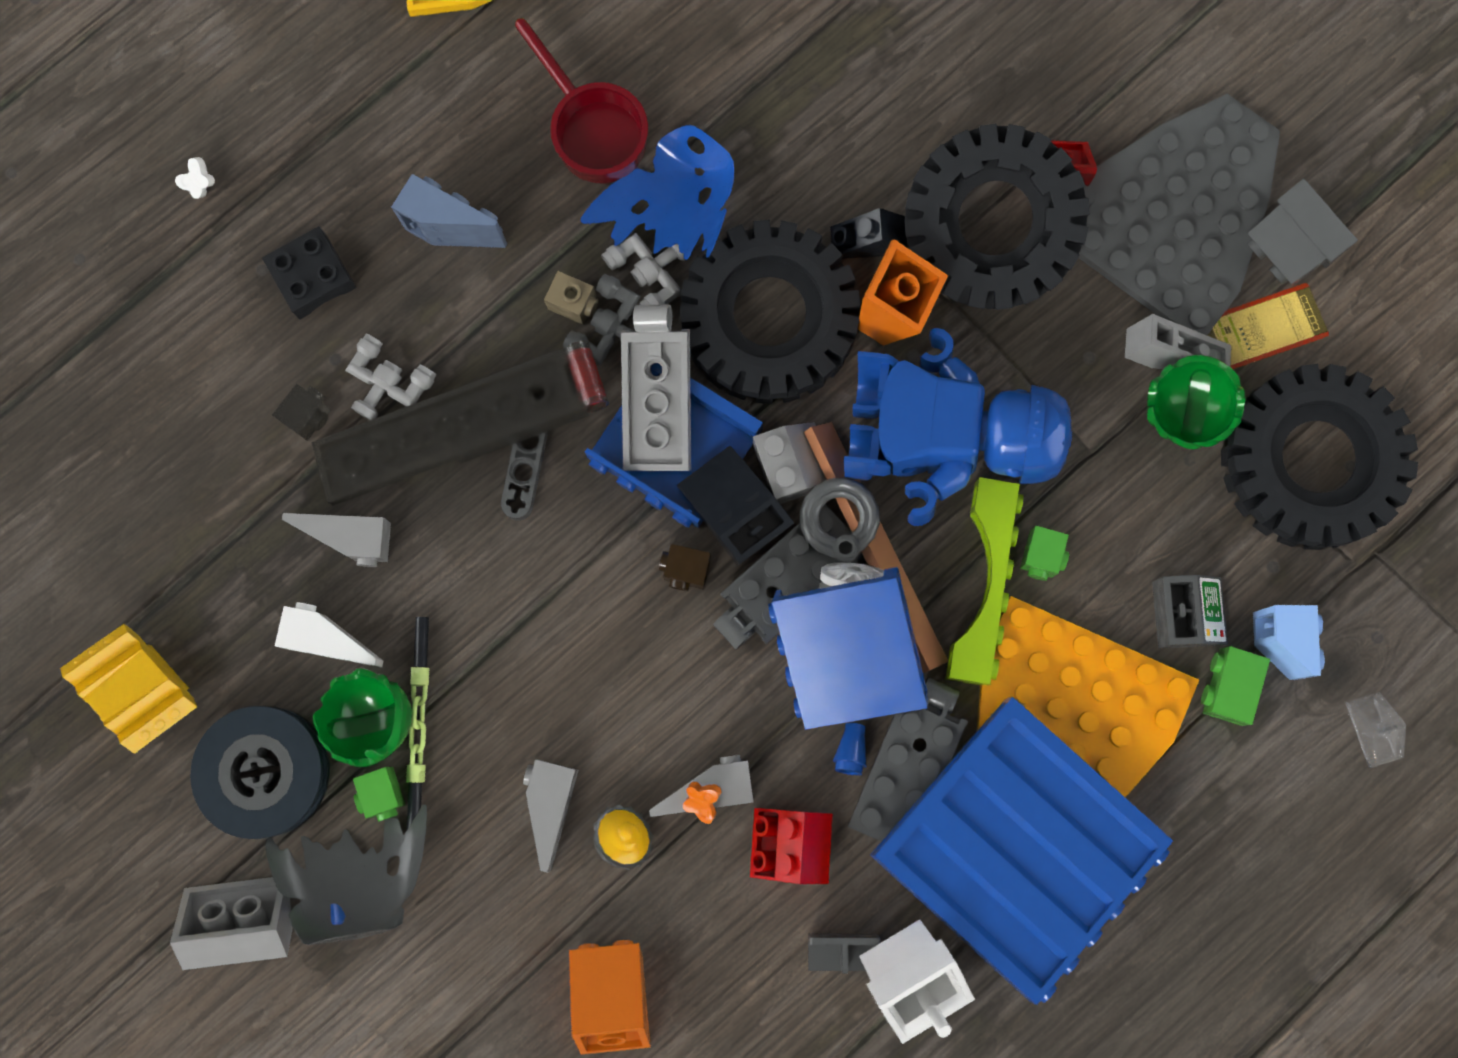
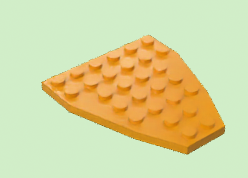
M1010 596L1006 613L1001 614L999 622L1000 626H1004L1002 644L996 646L994 659L999 660L996 680L991 679L990 685H980L977 731L1005 699L1013 697L1119 793L1126 797L1174 743L1199 679Z

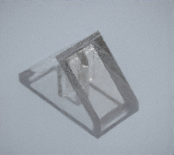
M1380 692L1345 702L1369 768L1404 758L1406 723Z

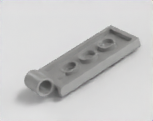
M670 304L635 305L633 323L636 332H631V330H622L623 470L690 471V329L671 331L672 309ZM654 363H659L662 366V373L659 376H655L651 372V367Z

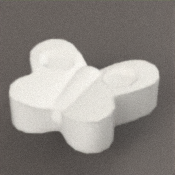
M191 158L188 160L189 172L178 175L175 181L179 188L189 190L191 196L198 199L205 197L206 187L213 186L215 180L212 175L207 173L206 165L202 158Z

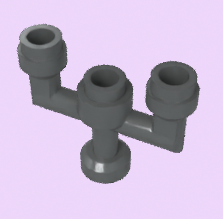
M607 274L600 278L596 291L601 293V296L606 299H616L622 302L617 313L608 308L605 310L599 308L594 314L591 326L595 327V332L603 336L598 346L589 342L586 335L574 330L569 332L563 343V347L569 353L577 349H588L591 361L600 366L613 346L615 336L621 338L622 330L636 332L623 325V323L628 320L641 297L622 286L618 278Z

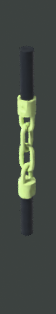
M416 617L414 667H411L410 678L411 700L413 702L412 724L409 730V748L411 751L410 764L407 765L406 782H409L407 830L421 809L422 782H425L426 765L423 764V750L426 740V726L424 724L425 702L427 700L430 668H427L429 617ZM416 686H423L422 697L416 696ZM417 706H420L419 720H417ZM415 729H421L420 744H414ZM415 754H418V763H415Z

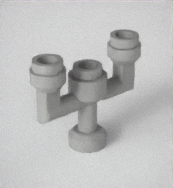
M634 233L617 246L611 245L605 250L606 252L601 254L607 266L613 271L616 268L622 267L626 263L627 257L636 252L641 260L635 263V268L630 271L636 282L643 287L646 284L650 286L658 280L664 287L657 293H649L639 305H666L681 295L682 289L671 275L662 269L676 258L685 261L684 254L679 252L678 244L669 247L653 258L651 250L639 235Z
M366 333L357 343V352L345 371L367 384H374L363 401L357 400L351 406L352 410L374 422L378 416L375 407L385 391L389 397L413 409L424 390L430 389L435 382L436 374L420 364L410 375L411 383L406 390H403L397 386L402 379L400 374L403 370L392 362L385 360L383 365L379 363L374 372L365 368L371 359L377 358L383 345L379 340Z

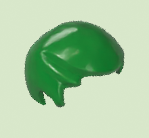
M1205 355L1187 356L1178 360L1174 365L1169 364L1165 366L1160 375L1150 382L1147 395L1148 422L1156 428L1162 438L1171 440L1174 444L1186 449L1211 447L1228 438L1241 423L1245 408V389L1241 387L1240 378L1236 372L1223 361Z
M357 668L348 675L334 677L330 682V688L320 698L322 707L313 714V723L318 731V740L323 747L331 753L333 759L354 767H368L386 759L402 745L412 724V708L404 690L396 682L389 681L385 674H376L365 668Z

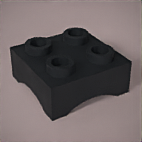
M320 226L262 257L288 306L299 320L309 315L325 302L356 289L355 284Z

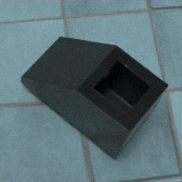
M882 208L830 227L831 243L842 254V259L882 257L890 242L894 239L907 247L905 216Z

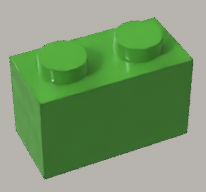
M1232 646L1221 648L1219 652L1214 654L1210 664V671L1213 672L1210 685L1207 684L1202 693L1201 704H1204L1202 713L1240 726L1253 725L1270 659Z

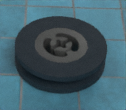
M265 706L245 707L221 717L202 736L192 759L191 787L195 801L203 815L221 831L245 839L268 838L292 831L307 821L316 811L323 800L328 786L330 766L327 750L318 740V732L303 717L282 708ZM268 749L278 757L281 772L266 773L260 775V777L241 779V772L255 771L261 769V767L279 766L276 759L267 755ZM248 755V759L243 763L245 757ZM279 780L277 787L273 790V785ZM243 783H244L246 786L253 788V789H254V794H251V793L244 787Z

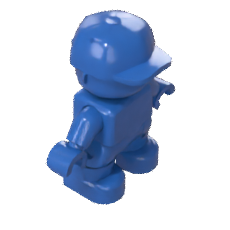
M939 328L929 331V341L933 348L940 349L942 353L935 356L927 352L920 356V367L906 360L900 362L889 354L858 351V387L856 404H853L852 408L853 417L865 419L879 418V428L850 424L849 456H844V475L852 480L869 481L873 476L884 477L892 473V466L893 475L913 476L928 471V474H932L927 479V483L918 481L905 485V494L909 499L919 497L926 502L924 507L911 510L908 515L909 524L922 526L929 523L936 511V499L943 501L965 488L971 474L976 471L979 451H984L985 463L993 473L1020 477L1018 481L1020 484L1046 482L1056 477L1064 467L1069 448L1071 447L1072 423L1068 403L1057 392L1031 385L1030 392L1023 389L1001 391L992 399L989 409L983 410L984 387L980 384L977 374L958 357L952 358L953 339L948 332ZM930 372H932V373L939 372V376H940V377H937V376L931 374Z

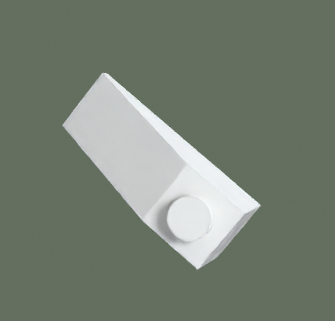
M296 602L295 608L283 607L275 642L276 647L377 667L383 666L384 661L326 615L316 612L317 606Z

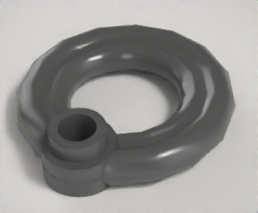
M846 477L830 478L815 485L805 496L800 509V528L806 541L817 552L837 558L845 563L853 562L860 556L861 551L875 538L880 524L879 506L873 493L862 483ZM843 497L851 500L856 505L860 521L852 534L836 538L828 535L823 530L819 514L827 501ZM845 542L851 543L853 547L852 552L847 555L842 554L840 551L841 545Z

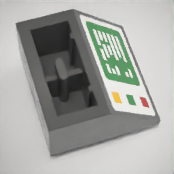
M1205 575L1163 576L1152 581L1158 649L1228 645L1221 577Z

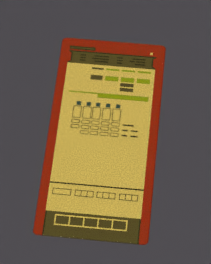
M1304 283L1226 310L1207 336L1231 345L1230 367L1236 369L1328 337L1329 332L1309 285Z

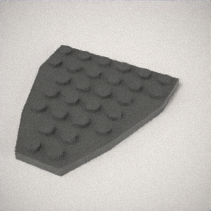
M1225 94L1161 124L1098 165L1092 182L1089 186H1084L1086 198H1089L1090 215L1087 218V227L1089 229L1085 244L1082 245L1079 252V259L1157 316L1208 335L1241 291L1253 250L1247 244L1252 240L1248 232L1263 220L1268 206L1280 130L1229 94Z

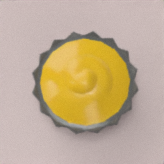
M618 804L613 808L607 806L603 813L598 814V819L593 824V838L596 851L604 861L616 868L630 870L633 867H641L643 862L649 860V853L654 849L651 843L654 836L650 832V824L644 821L642 813L635 812L631 806L624 808Z

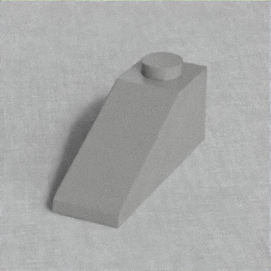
M1151 314L1127 328L1125 358L1147 367L1164 369L1165 366L1169 364L1174 365L1178 360L1192 355L1214 357L1230 367L1231 345L1155 314Z
M283 513L282 520L357 561V566L377 567V562H388L391 522L383 517Z
M740 755L720 757L719 765H713L651 808L649 812L650 817L686 812L683 809V803L689 796L686 789L692 782H698L701 786L715 784L721 788L722 793L720 797L713 803L715 808L753 803L748 761H741Z
M535 759L534 765L529 764L526 769L523 785L528 786L526 797L540 871L548 873L552 871L579 770Z

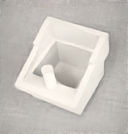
M920 919L859 956L871 980L866 985L902 1044L931 1026L935 1028L940 1037L948 1036L951 1033V1027L945 1018L975 1000L956 961L942 939L935 941Z

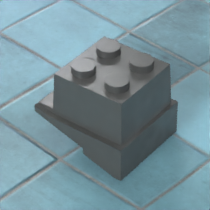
M1303 178L1277 200V208L1248 232L1252 240L1247 244L1260 260L1266 256L1274 264L1269 270L1282 285L1288 281L1293 286L1319 266L1323 265L1326 269L1358 240Z

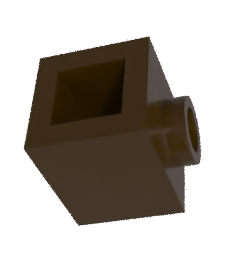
M671 544L669 552L663 551L659 571L664 572L663 578L665 581L670 582V588L686 592L689 591V587L704 590L711 553Z

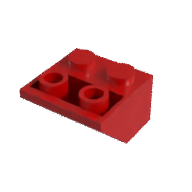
M754 808L750 878L794 884H829L833 814Z

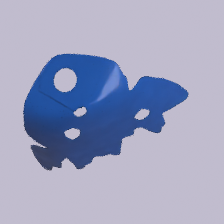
M693 125L682 126L666 134L657 143L656 154L653 159L655 169L653 173L639 168L634 169L630 174L620 178L603 191L591 203L580 219L583 224L615 221L616 223L611 233L615 246L621 244L639 224L645 223V230H656L654 254L664 247H672L678 244L679 252L684 254L685 260L689 259L703 233L702 251L707 249V258L713 251L727 212L726 208L721 211L720 209L724 206L732 191L734 161L730 153L704 131ZM694 136L700 139L705 147L704 153L698 154L693 152L688 146V138ZM695 168H702L704 170L703 175H696ZM705 187L711 188L710 197L704 204H700L698 202L699 193ZM640 200L647 201L649 207L643 213L635 214L631 211L632 207Z

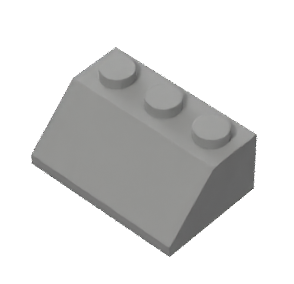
M273 877L184 888L170 941L182 970L287 957L292 935V925L289 918V913L291 912L290 898L285 897L278 891Z

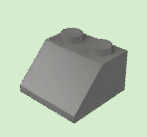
M815 422L786 425L753 436V448L768 490L779 504L806 496L815 485L826 480L804 434V431L812 426H816Z

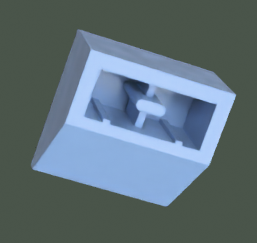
M1274 605L1253 612L1254 646L1266 658H1269L1289 680L1321 676L1325 657L1319 644V635H1321L1323 630V620L1321 615L1318 614V605Z

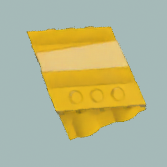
M125 624L60 668L62 677L75 686L77 695L99 715L104 726L117 735L119 743L134 754L197 708L194 698L187 691L189 687L152 645H147L137 633Z

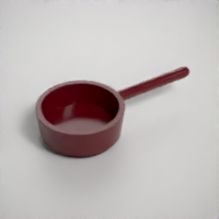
M518 18L515 22L516 29L566 95L557 105L550 126L553 146L565 166L577 177L599 184L612 183L630 174L640 164L644 156L648 135L647 116L639 100L625 88L611 83L594 82L576 88L524 18Z

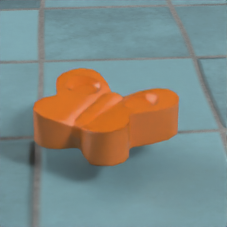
M692 782L686 789L689 796L683 803V809L688 813L694 812L702 822L710 824L716 816L713 803L718 800L722 790L715 784L701 786L698 782Z

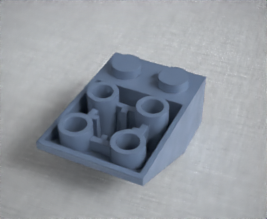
M412 174L391 206L406 231L431 245L505 248L508 244L496 215L485 208H481L478 211L469 206L470 202L456 192L449 195L441 190L442 187L436 181L426 176L422 180Z

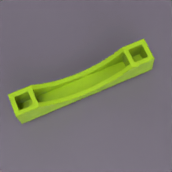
M979 477L974 484L970 517L976 525L985 547L987 584L982 604L973 622L964 634L950 646L945 680L974 685H990L991 679L996 680L999 660L994 659L996 646L1002 644L1004 626H1000L999 622L1001 612L1006 613L1009 601V593L1004 592L1006 579L1010 580L1014 567V560L1009 559L1010 547H1015L1018 539L1019 528L1014 526L1015 514L1021 513L1023 505V494H1018L1020 484Z

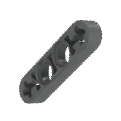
M539 393L527 395L521 403L501 499L503 512L515 521L526 519L532 512L552 416V407L549 400ZM536 402H540L542 408L545 409L544 412H538L536 423L542 425L541 429L534 425H524L525 421L532 424L533 414L528 408L529 406H535ZM527 433H535L539 436V443L533 449H525L521 445L522 437ZM522 464L530 465L533 469V474L527 481H518L515 478V470ZM512 485L521 489L530 488L529 493L522 490L520 498L526 505L525 508H519L517 513H514L512 507L509 506V502L516 501L518 493L516 489H511Z

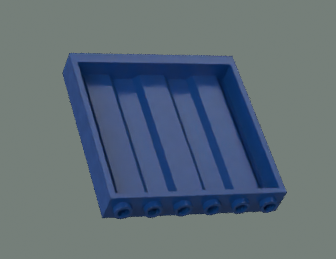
M1010 697L999 705L872 851L870 856L1028 1001L1038 1005L1040 1001L1044 1003L1054 994L1057 989L1055 983L1063 973L1068 975L1075 969L1080 961L1077 956L1086 946L1088 948L1093 946L1102 935L1100 929L1108 919L1114 920L1125 907L1123 901L1131 892L1136 893L1143 887L1147 881L1145 874L1153 865L1155 867L1160 865L1169 855L1167 848L1173 840L1015 698Z

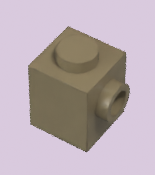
M557 271L544 298L548 310L582 325L587 316H593L599 300L596 298L594 286Z

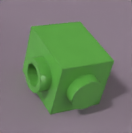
M1039 526L1033 527L1029 531L1020 569L1028 571L1027 576L1047 581L1048 577L1053 578L1059 574V571H1064L1069 559V552L1065 551L1069 535Z
M383 767L353 779L357 794H354V802L359 813H364L365 818L377 817L378 822L397 816L396 809L406 806L393 767Z

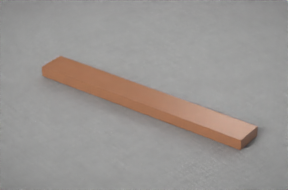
M832 422L812 426L804 431L826 480L830 478H845L844 456L848 455ZM843 497L836 498L853 533L860 521L859 511L851 500ZM880 522L875 538L861 552L869 566L882 570L894 567L899 568L923 673L949 661Z

